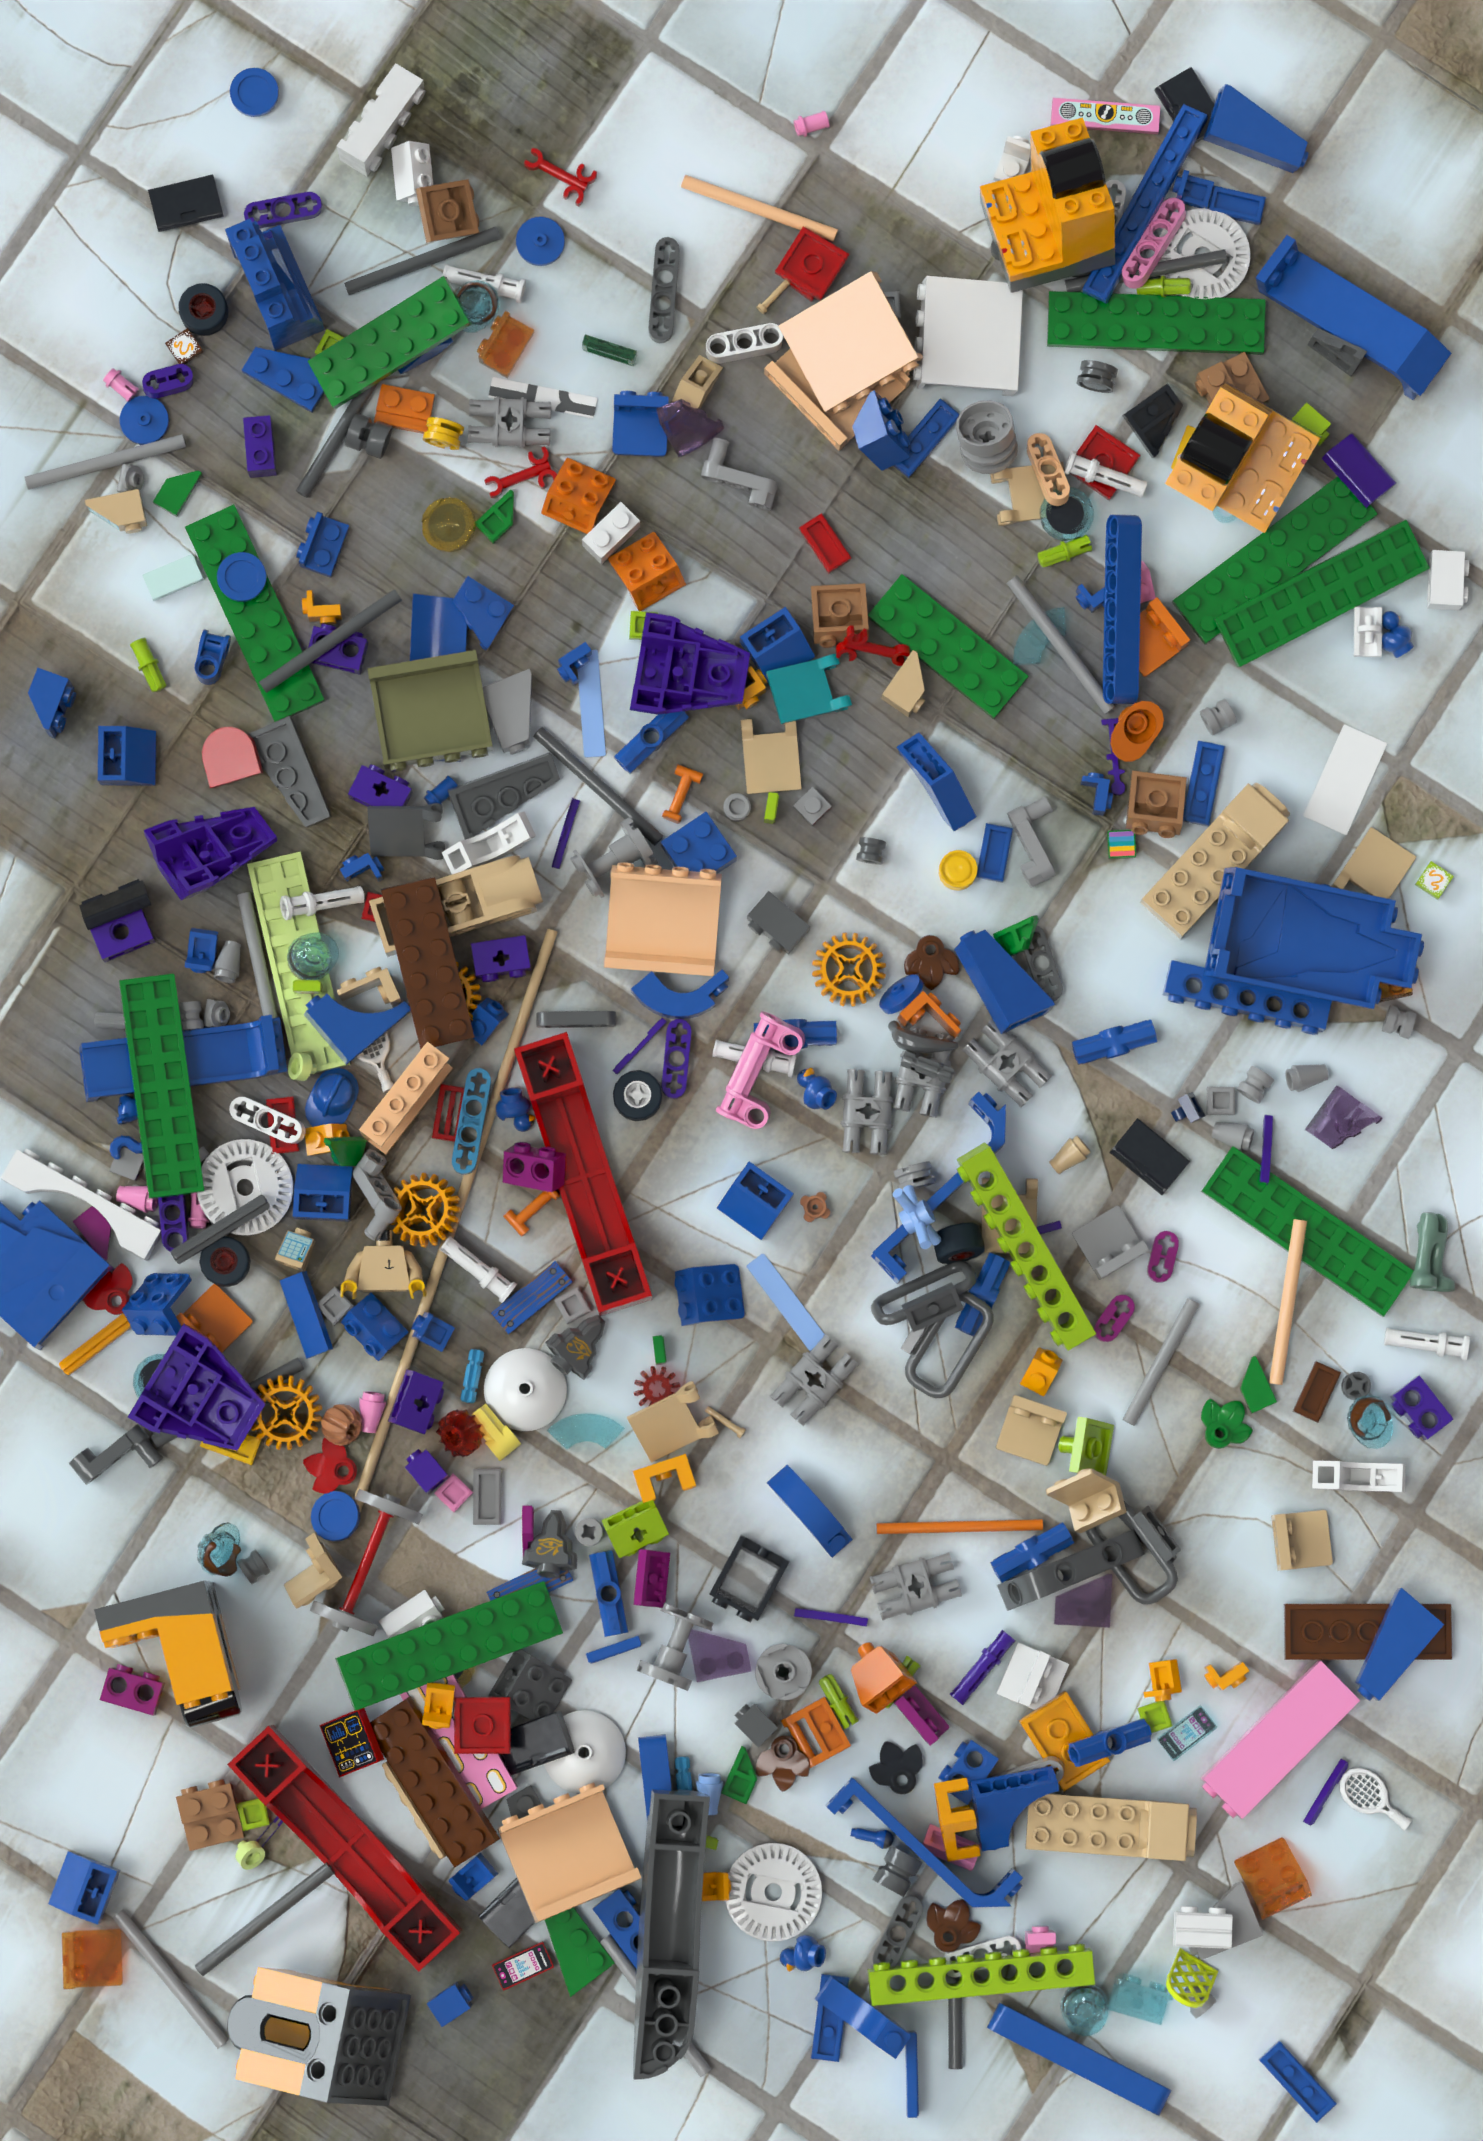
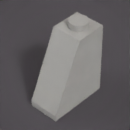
M530 669L483 687L486 710L504 753L510 752L511 755L525 750V745L529 744L532 673Z
M1235 1883L1212 1907L1226 1908V1914H1232L1231 1948L1263 1936L1243 1883ZM1188 1947L1191 1955H1197L1200 1960L1228 1950L1224 1948Z

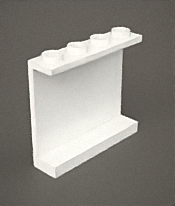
M926 276L922 284H918L917 300H921V310H917L916 327H920V334L915 339L914 349L916 353H921L923 359L918 361L919 366L913 370V380H917V388L922 389L926 384L1002 390L1003 396H1014L1018 391L1023 290L1011 293L1006 282Z

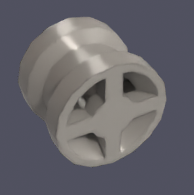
M586 1518L577 1524L575 1536L582 1545L594 1546L601 1540L603 1529L596 1520Z

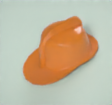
M1140 701L1128 706L1121 712L1118 723L1111 734L1110 743L1112 752L1118 759L1125 762H1133L1141 758L1158 736L1163 727L1164 716L1157 704L1151 701Z

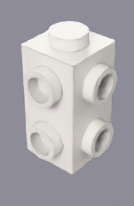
M408 141L391 148L396 201L408 202L409 206H419L416 189L433 185L430 146L426 143Z
M423 1590L378 1621L387 1636L391 1638L444 1618L441 1612L445 1609L436 1596L431 1599L426 1590Z

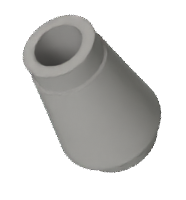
M225 941L212 969L215 972L214 978L225 983H235L236 978L239 977L241 944L234 941Z
M1325 1064L1292 1065L1291 1069H1287L1285 1072L1288 1088L1291 1091L1296 1090L1300 1092L1328 1080L1327 1067Z
M1218 1122L1215 1123L1212 1132V1138L1231 1147L1234 1146L1239 1151H1242V1149L1249 1150L1254 1135V1129L1248 1128V1125Z

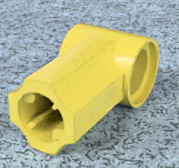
M487 1404L481 1406L468 1417L470 1423L486 1440L485 1444L499 1461L503 1460L521 1445L507 1425L504 1426Z

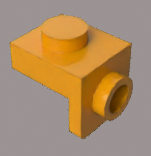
M307 590V598H302L303 614H308L310 622L320 621V625H334L336 620H342L340 604L314 606L313 591Z
M752 666L748 667L747 675L753 684L744 689L742 704L735 705L738 710L742 707H745L746 710L753 707L760 701L758 697L766 693V678L759 669L755 671Z
M326 1124L305 1128L307 1156L331 1153L329 1147L324 1143V1138L350 1137L347 1125Z
M1039 1347L1020 1385L1044 1397L1063 1360L1055 1352Z
M1177 1659L1149 1663L1153 1691L1143 1692L1144 1698L1154 1697L1155 1702L1172 1699L1171 1694L1182 1692Z
M1244 1662L1238 1663L1220 1677L1211 1664L1204 1667L1207 1671L1204 1675L1205 1679L1213 1689L1218 1687L1219 1690H1224L1229 1685L1233 1688L1237 1687L1247 1679L1245 1674L1249 1672Z
M427 1683L422 1725L434 1729L450 1728L455 1685Z
M704 1872L702 1901H728L729 1893L731 1892V1881L728 1878V1873Z

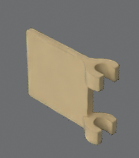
M1060 462L1064 471V464L1063 462ZM1032 465L1006 468L1000 472L990 474L991 484L1008 481L1013 509L1000 511L997 514L998 526L1047 519L1046 508H1048L1047 504L1049 505L1044 497ZM1052 465L1041 467V471L1045 474H1053L1056 471ZM1056 481L1053 482V492H1056L1057 495H1062V492H1059L1056 488Z
M752 719L741 720L747 794L802 789L796 721L784 723L785 732L754 735Z
M1370 827L1331 887L1344 889L1347 882L1350 881L1372 896L1389 899L1416 859V856Z
M982 1178V1184L987 1183L990 1178ZM1026 1178V1194L1017 1195L1037 1228L1038 1179ZM997 1195L992 1199L991 1205L993 1208L1001 1206L1003 1196ZM982 1206L981 1234L985 1246L983 1253H1004L996 1240L1000 1237L995 1228L991 1230L983 1217L987 1213ZM1009 1219L1005 1223L1006 1231H1011L1016 1227V1219ZM1029 1242L1020 1244L1018 1253H1027L1030 1249Z
M693 1381L683 1385L676 1393L627 1416L632 1429L651 1462L698 1439L710 1438L719 1433L712 1416L706 1417L697 1424L686 1403H692L700 1399L698 1389Z

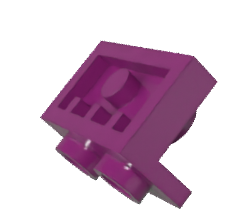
M639 1549L633 1605L663 1608L666 1602L671 1553Z
M912 1686L894 1701L897 1708L929 1746L935 1743L949 1729V1725L916 1686Z

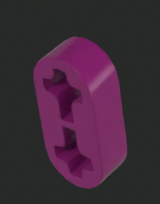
M1170 1231L1160 1232L1153 1241L1147 1266V1275L1155 1283L1167 1281L1173 1272L1179 1240ZM1165 1236L1170 1237L1169 1241L1173 1243V1247L1167 1249L1166 1255H1161L1163 1247L1158 1242L1163 1240ZM1160 1258L1165 1259L1163 1269L1167 1270V1274H1162L1160 1278H1157L1156 1272L1152 1271V1267L1158 1266Z
M1118 1295L1114 1297L1093 1327L1096 1332L1095 1337L1099 1341H1113L1132 1316L1135 1305L1129 1296ZM1125 1300L1128 1303L1126 1308L1129 1312H1122L1118 1318L1114 1317L1113 1315L1117 1311L1115 1302L1121 1303ZM1112 1319L1115 1321L1110 1329L1113 1335L1101 1336L1102 1330L1099 1328V1325H1106Z

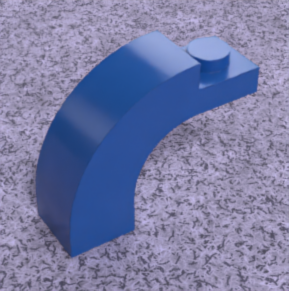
M722 969L699 989L689 993H677L665 987L651 971L631 988V993L644 1007L659 1016L670 1019H690L703 1015L715 1007V1002L710 996L714 994L715 997H718L728 988L726 983L729 981V976Z
M788 1465L767 1482L780 1500L795 1514L832 1558L853 1540L827 1507Z

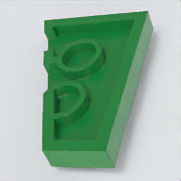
M575 1908L545 1919L570 1997L615 1964Z

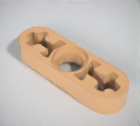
M1043 433L1033 434L1027 442L1028 457L1046 501L1051 505L1061 506L1069 499V483L1051 439ZM1035 444H1039L1040 447H1044L1043 457H1041L1040 450L1038 447H1035ZM1052 465L1056 471L1053 474H1045L1041 471V467ZM1056 481V488L1059 492H1062V495H1057L1056 492H1053V482Z

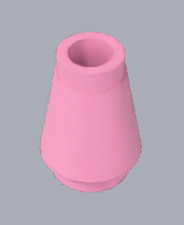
M119 1186L117 1190V1202L124 1203L145 1213L149 1211L154 1212L158 1206V1198L148 1199L147 1186Z
M363 1391L362 1398H359L362 1432L376 1433L387 1403L384 1401V1394Z

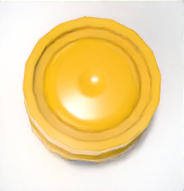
M429 417L426 423L428 430L423 434V441L439 448L445 449V447H450V450H459V436L463 435L464 427L447 419Z
M955 850L943 857L939 865L938 874L940 881L945 887L960 891L972 885L976 878L978 867L976 860L971 854L966 851Z

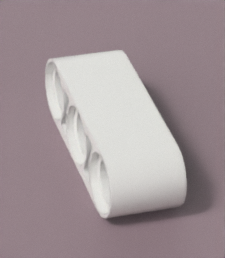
M774 323L717 333L707 339L706 356L710 361L721 364L775 353L782 347L783 334L779 326ZM768 333H774L779 339L777 342L770 344L764 340V336ZM742 338H747L751 341L752 345L747 349H742L737 345V342ZM720 343L725 347V351L721 354H715L710 348L712 345Z

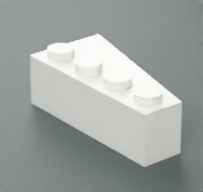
M395 63L376 91L378 98L376 100H369L363 108L361 115L363 119L360 122L354 121L348 130L347 141L341 139L337 144L339 160L366 177L371 171L375 172L382 162L380 156L385 148L389 150L397 138L395 133L399 126L404 127L411 116L410 109L414 103L418 105L424 97L426 91L423 90V79Z

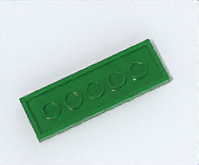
M442 276L308 360V363L333 408L337 409L470 326L472 322L447 277Z
M903 574L899 576L868 614V619L899 644L909 646L910 652L913 650L917 652L919 660L992 719H995L1029 677Z

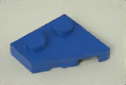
M469 576L465 578L452 600L458 611L464 615L465 622L470 630L474 631L481 642L480 646L485 651L491 645L514 606Z

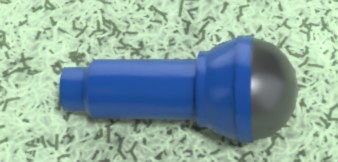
M852 1828L850 1836L855 1837V1839L873 1842L881 1849H887L893 1843L892 1833L885 1829L877 1832L861 1828Z

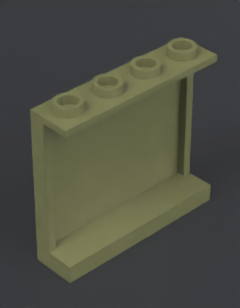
M476 650L367 668L385 769L390 768L391 772L406 770L407 765L417 764L418 767H428L434 765L436 760L445 759L446 763L460 761L461 756L472 754V758L488 756V752L493 751Z

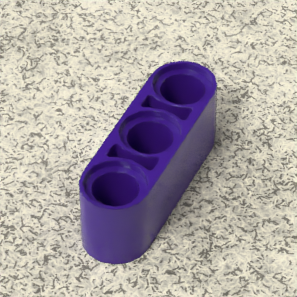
M185 1195L158 1198L162 1243L169 1252L174 1249L168 1243L171 1235L181 1234L183 1243L189 1240ZM172 1206H177L180 1209L179 1218L174 1221L168 1220L166 1211Z

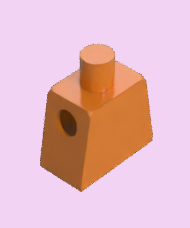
M870 1642L864 1643L858 1648L861 1660L852 1666L851 1673L862 1706L877 1714L917 1682L897 1656L882 1646L874 1648Z

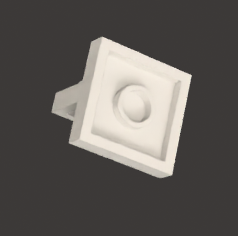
M1017 1642L996 1694L1036 1710L1056 1697L1069 1664Z

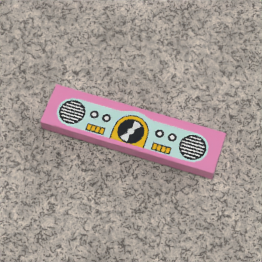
M1053 98L1050 126L1083 117L1086 128L1090 130L1158 135L1160 106Z

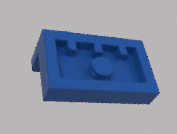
M320 512L316 513L315 518L310 517L306 527V533H309L306 543L301 542L296 558H299L300 567L331 578L348 534L349 525L324 517L323 513Z

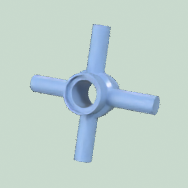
M912 1185L905 1186L903 1190L901 1188L896 1189L893 1192V1197L904 1209L899 1212V1217L910 1235L916 1232L922 1249L930 1248L931 1244L938 1245L941 1242V1237L930 1225L935 1222V1217L924 1199L918 1202Z

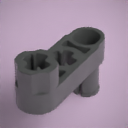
M137 1424L97 1457L89 1448H86L69 1462V1465L87 1485L130 1450H135L149 1468H152L161 1461L163 1456L158 1453L148 1440L149 1436L144 1429Z

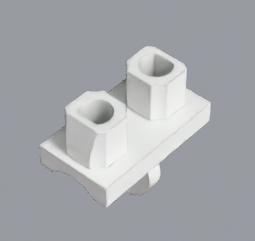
M1354 607V657H1381L1382 607Z

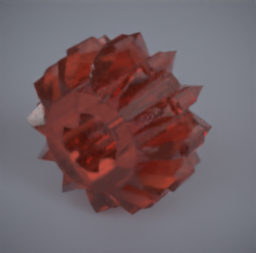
M655 1366L650 1367L651 1377L645 1371H642L640 1374L646 1380L645 1383L640 1380H635L634 1383L636 1386L643 1387V1390L635 1391L634 1396L645 1395L639 1401V1405L643 1406L649 1401L650 1406L676 1393L671 1392V1389L679 1388L680 1383H669L675 1378V1373L672 1372L665 1378L666 1367H662L660 1375H656ZM655 1382L662 1383L661 1387L665 1390L664 1394L661 1395L659 1393V1397L652 1396L653 1391L649 1389L652 1383L654 1386Z
M467 1409L463 1411L453 1410L438 1422L439 1428L436 1433L441 1436L438 1443H443L445 1445V1452L451 1451L453 1457L460 1455L462 1457L469 1456L482 1445L481 1439L484 1433L479 1430L482 1424H478L475 1421L476 1415L469 1416Z

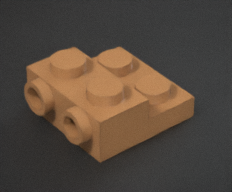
M469 179L416 189L426 243L479 233V217L474 209V191L469 184Z
M1245 352L1225 362L1221 361L1199 372L1196 376V389L1201 397L1205 395L1210 405L1220 387L1227 382L1263 403L1270 400Z
M865 583L811 586L814 644H820L824 648H831L836 643L843 642L847 636L846 629L850 625L854 626L855 634L861 633L864 628L867 629V641H869Z
M1132 771L1125 828L1131 829L1137 835H1144L1148 831L1158 832L1159 836L1163 838H1172L1175 835H1180L1183 824L1187 777Z
M224 1779L208 1783L209 1789L198 1791L197 1786L182 1789V1795L176 1797L190 1851L245 1837L232 1783L225 1784Z

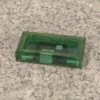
M586 334L582 342L583 351L634 366L637 358L636 350Z

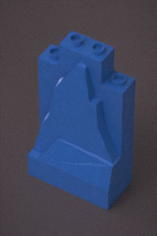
M1238 867L1224 868L1203 976L1374 1009L1375 1004H1378L1381 998L1379 983L1402 988H1412V984L1416 983L1419 973L1416 963L1417 958L1421 957L1423 953L1424 941L1421 940L1422 934L1391 928V923H1395L1398 914V908L1395 907L1396 900Z

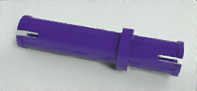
M1001 1630L987 1649L984 1648L981 1651L983 1654L950 1695L960 1704L964 1705L995 1665H999L1002 1662L1000 1659L1012 1644L1015 1643V1640L1005 1631Z

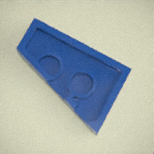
M255 347L242 368V373L311 413L324 394L308 363L309 358Z

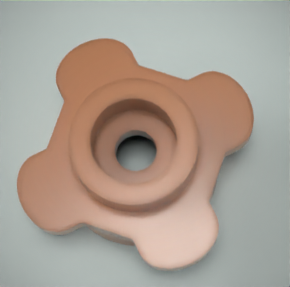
M818 1192L811 1197L805 1195L801 1198L800 1204L804 1207L805 1214L803 1217L805 1221L813 1222L816 1218L826 1219L829 1217L830 1210L825 1202L827 1196L823 1192ZM817 1205L818 1209L814 1210L812 1206Z

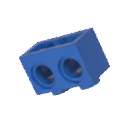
M969 1740L967 1744L962 1741L954 1753V1756L957 1757L952 1767L947 1764L938 1777L941 1782L950 1781L956 1774H962L967 1778L968 1790L950 1793L966 1805L972 1799L970 1782L986 1779L999 1760L972 1740ZM972 1751H978L982 1756V1762L977 1767H971L967 1763V1755Z
M455 1982L430 1999L427 2005L441 2027H443L471 2008L472 2004L470 2001L473 1999V1996L465 1984L460 1986L458 1982Z

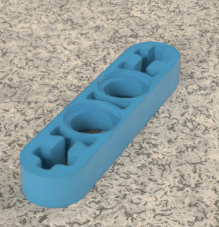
M475 1068L468 1073L452 1155V1166L461 1175L472 1173L478 1161L491 1088V1077L482 1068ZM478 1074H482L483 1079L487 1080L486 1084H481L479 1091L480 1094L485 1093L484 1098L477 1095L468 1096V1091L473 1093L475 1091V1083L471 1082V1079L476 1078ZM472 1100H476L482 1105L481 1112L476 1116L469 1115L466 1111L467 1104ZM471 1127L476 1130L477 1138L474 1142L467 1143L462 1140L461 1133L465 1128ZM459 1145L466 1148L475 1147L474 1153L468 1152V1160L472 1161V1165H467L465 1170H462L460 1164L456 1163L457 1159H462L464 1153L463 1149L458 1150Z

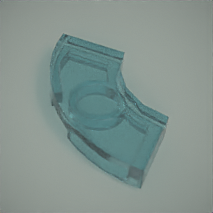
M1061 607L1046 611L1045 613L1060 633L1066 636L1065 608ZM1031 620L1026 625L1016 642L1013 654L1014 665L1040 664L1042 652L1050 642L1034 620Z
M576 1414L556 1422L547 1432L566 1450L577 1443L586 1441L597 1443L606 1449L625 1428L614 1420L602 1415Z

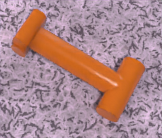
M678 764L674 774L682 778L669 811L664 810L662 815L664 819L677 824L681 822L682 817L679 813L691 782L700 784L703 773Z
M556 1190L554 1192L543 1191L518 1215L511 1209L503 1217L522 1237L530 1230L524 1223L552 1198L557 1200L560 1194Z

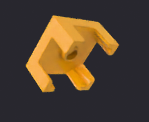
M686 1454L633 1471L643 1503L656 1500L650 1479L656 1478L658 1482L670 1478L673 1471L677 1472L682 1490L686 1491L696 1487Z
M967 1778L934 1783L938 1820L947 1862L981 1856L978 1844L957 1848L955 1833L976 1829V1817L974 1810L969 1805L950 1808L947 1794L968 1790Z

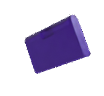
M1353 433L1322 457L1323 461L1365 508L1369 507L1396 484L1395 480L1375 460Z

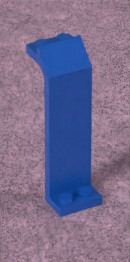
M1286 235L1256 276L1260 293L1315 327L1367 351L1364 357L1393 374L1402 383L1404 395L1412 400L1417 395L1421 396L1425 392L1430 382L1452 354L1426 328L1298 251L1296 240Z
M272 1015L260 1016L257 1021L182 1031L190 1086L255 1079L287 1072L280 1017L272 1018ZM126 1038L81 1043L79 1053L86 1102H94L101 1097L134 1093Z
M978 1092L970 1099L968 1105L989 1126L991 1141L988 1145L993 1153L996 1154L1005 1144L1006 1104L997 1111L995 1109L997 1103L987 1093L982 1095ZM958 1172L926 1201L932 1212L964 1184ZM903 1224L878 1246L871 1255L896 1284L906 1276L907 1272L904 1269L907 1265L898 1255L895 1254L892 1257L889 1253L910 1235Z
M852 1777L825 1805L834 1815L838 1811L843 1814L853 1804L850 1798L855 1795L971 1907L1011 1906L1004 1898L1007 1895L1012 1898L1023 1886L1020 1883L1023 1877L1011 1868L989 1892L983 1894L972 1892Z

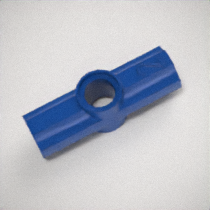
M685 711L658 714L649 724L641 728L640 732L614 756V759L626 772L631 774L654 751L660 749L663 743L689 719V716ZM653 731L659 735V740L656 743L650 744L644 740V735L647 732Z
M806 1019L783 1020L803 1031L805 1043L801 1049L808 1048V1046L837 1045L836 1021L807 1022ZM758 1022V1023H754V1032H755V1030H756V1028H757L759 1022ZM769 1024L767 1025L764 1034H766L769 1028ZM791 1034L785 1036L786 1045L789 1047L798 1046L799 1041L796 1036Z
M1150 1019L1126 1027L1116 1026L1100 1031L1098 1035L1073 1041L1072 1047L1077 1064L1080 1065L1105 1057L1106 1059L1118 1057L1129 1053L1130 1050L1154 1044L1158 1041L1154 1025Z
M989 1252L975 1285L969 1290L970 1293L985 1301L991 1309L1000 1292L999 1287L1008 1271L1010 1261ZM966 1303L954 1328L974 1336L983 1321L982 1313Z
M1062 1522L1041 1535H1034L1016 1545L1015 1549L997 1557L990 1564L1000 1582L1003 1583L1026 1569L1029 1571L1049 1560L1050 1556L1074 1544V1541Z
M613 1550L591 1554L589 1558L604 1636L628 1633ZM605 1586H613L617 1591L616 1598L611 1602H606L601 1597V1590Z
M1139 1719L1070 1743L1068 1754L1075 1767H1080L1151 1742L1152 1732L1145 1719ZM1109 1737L1112 1739L1111 1749L1107 1743Z

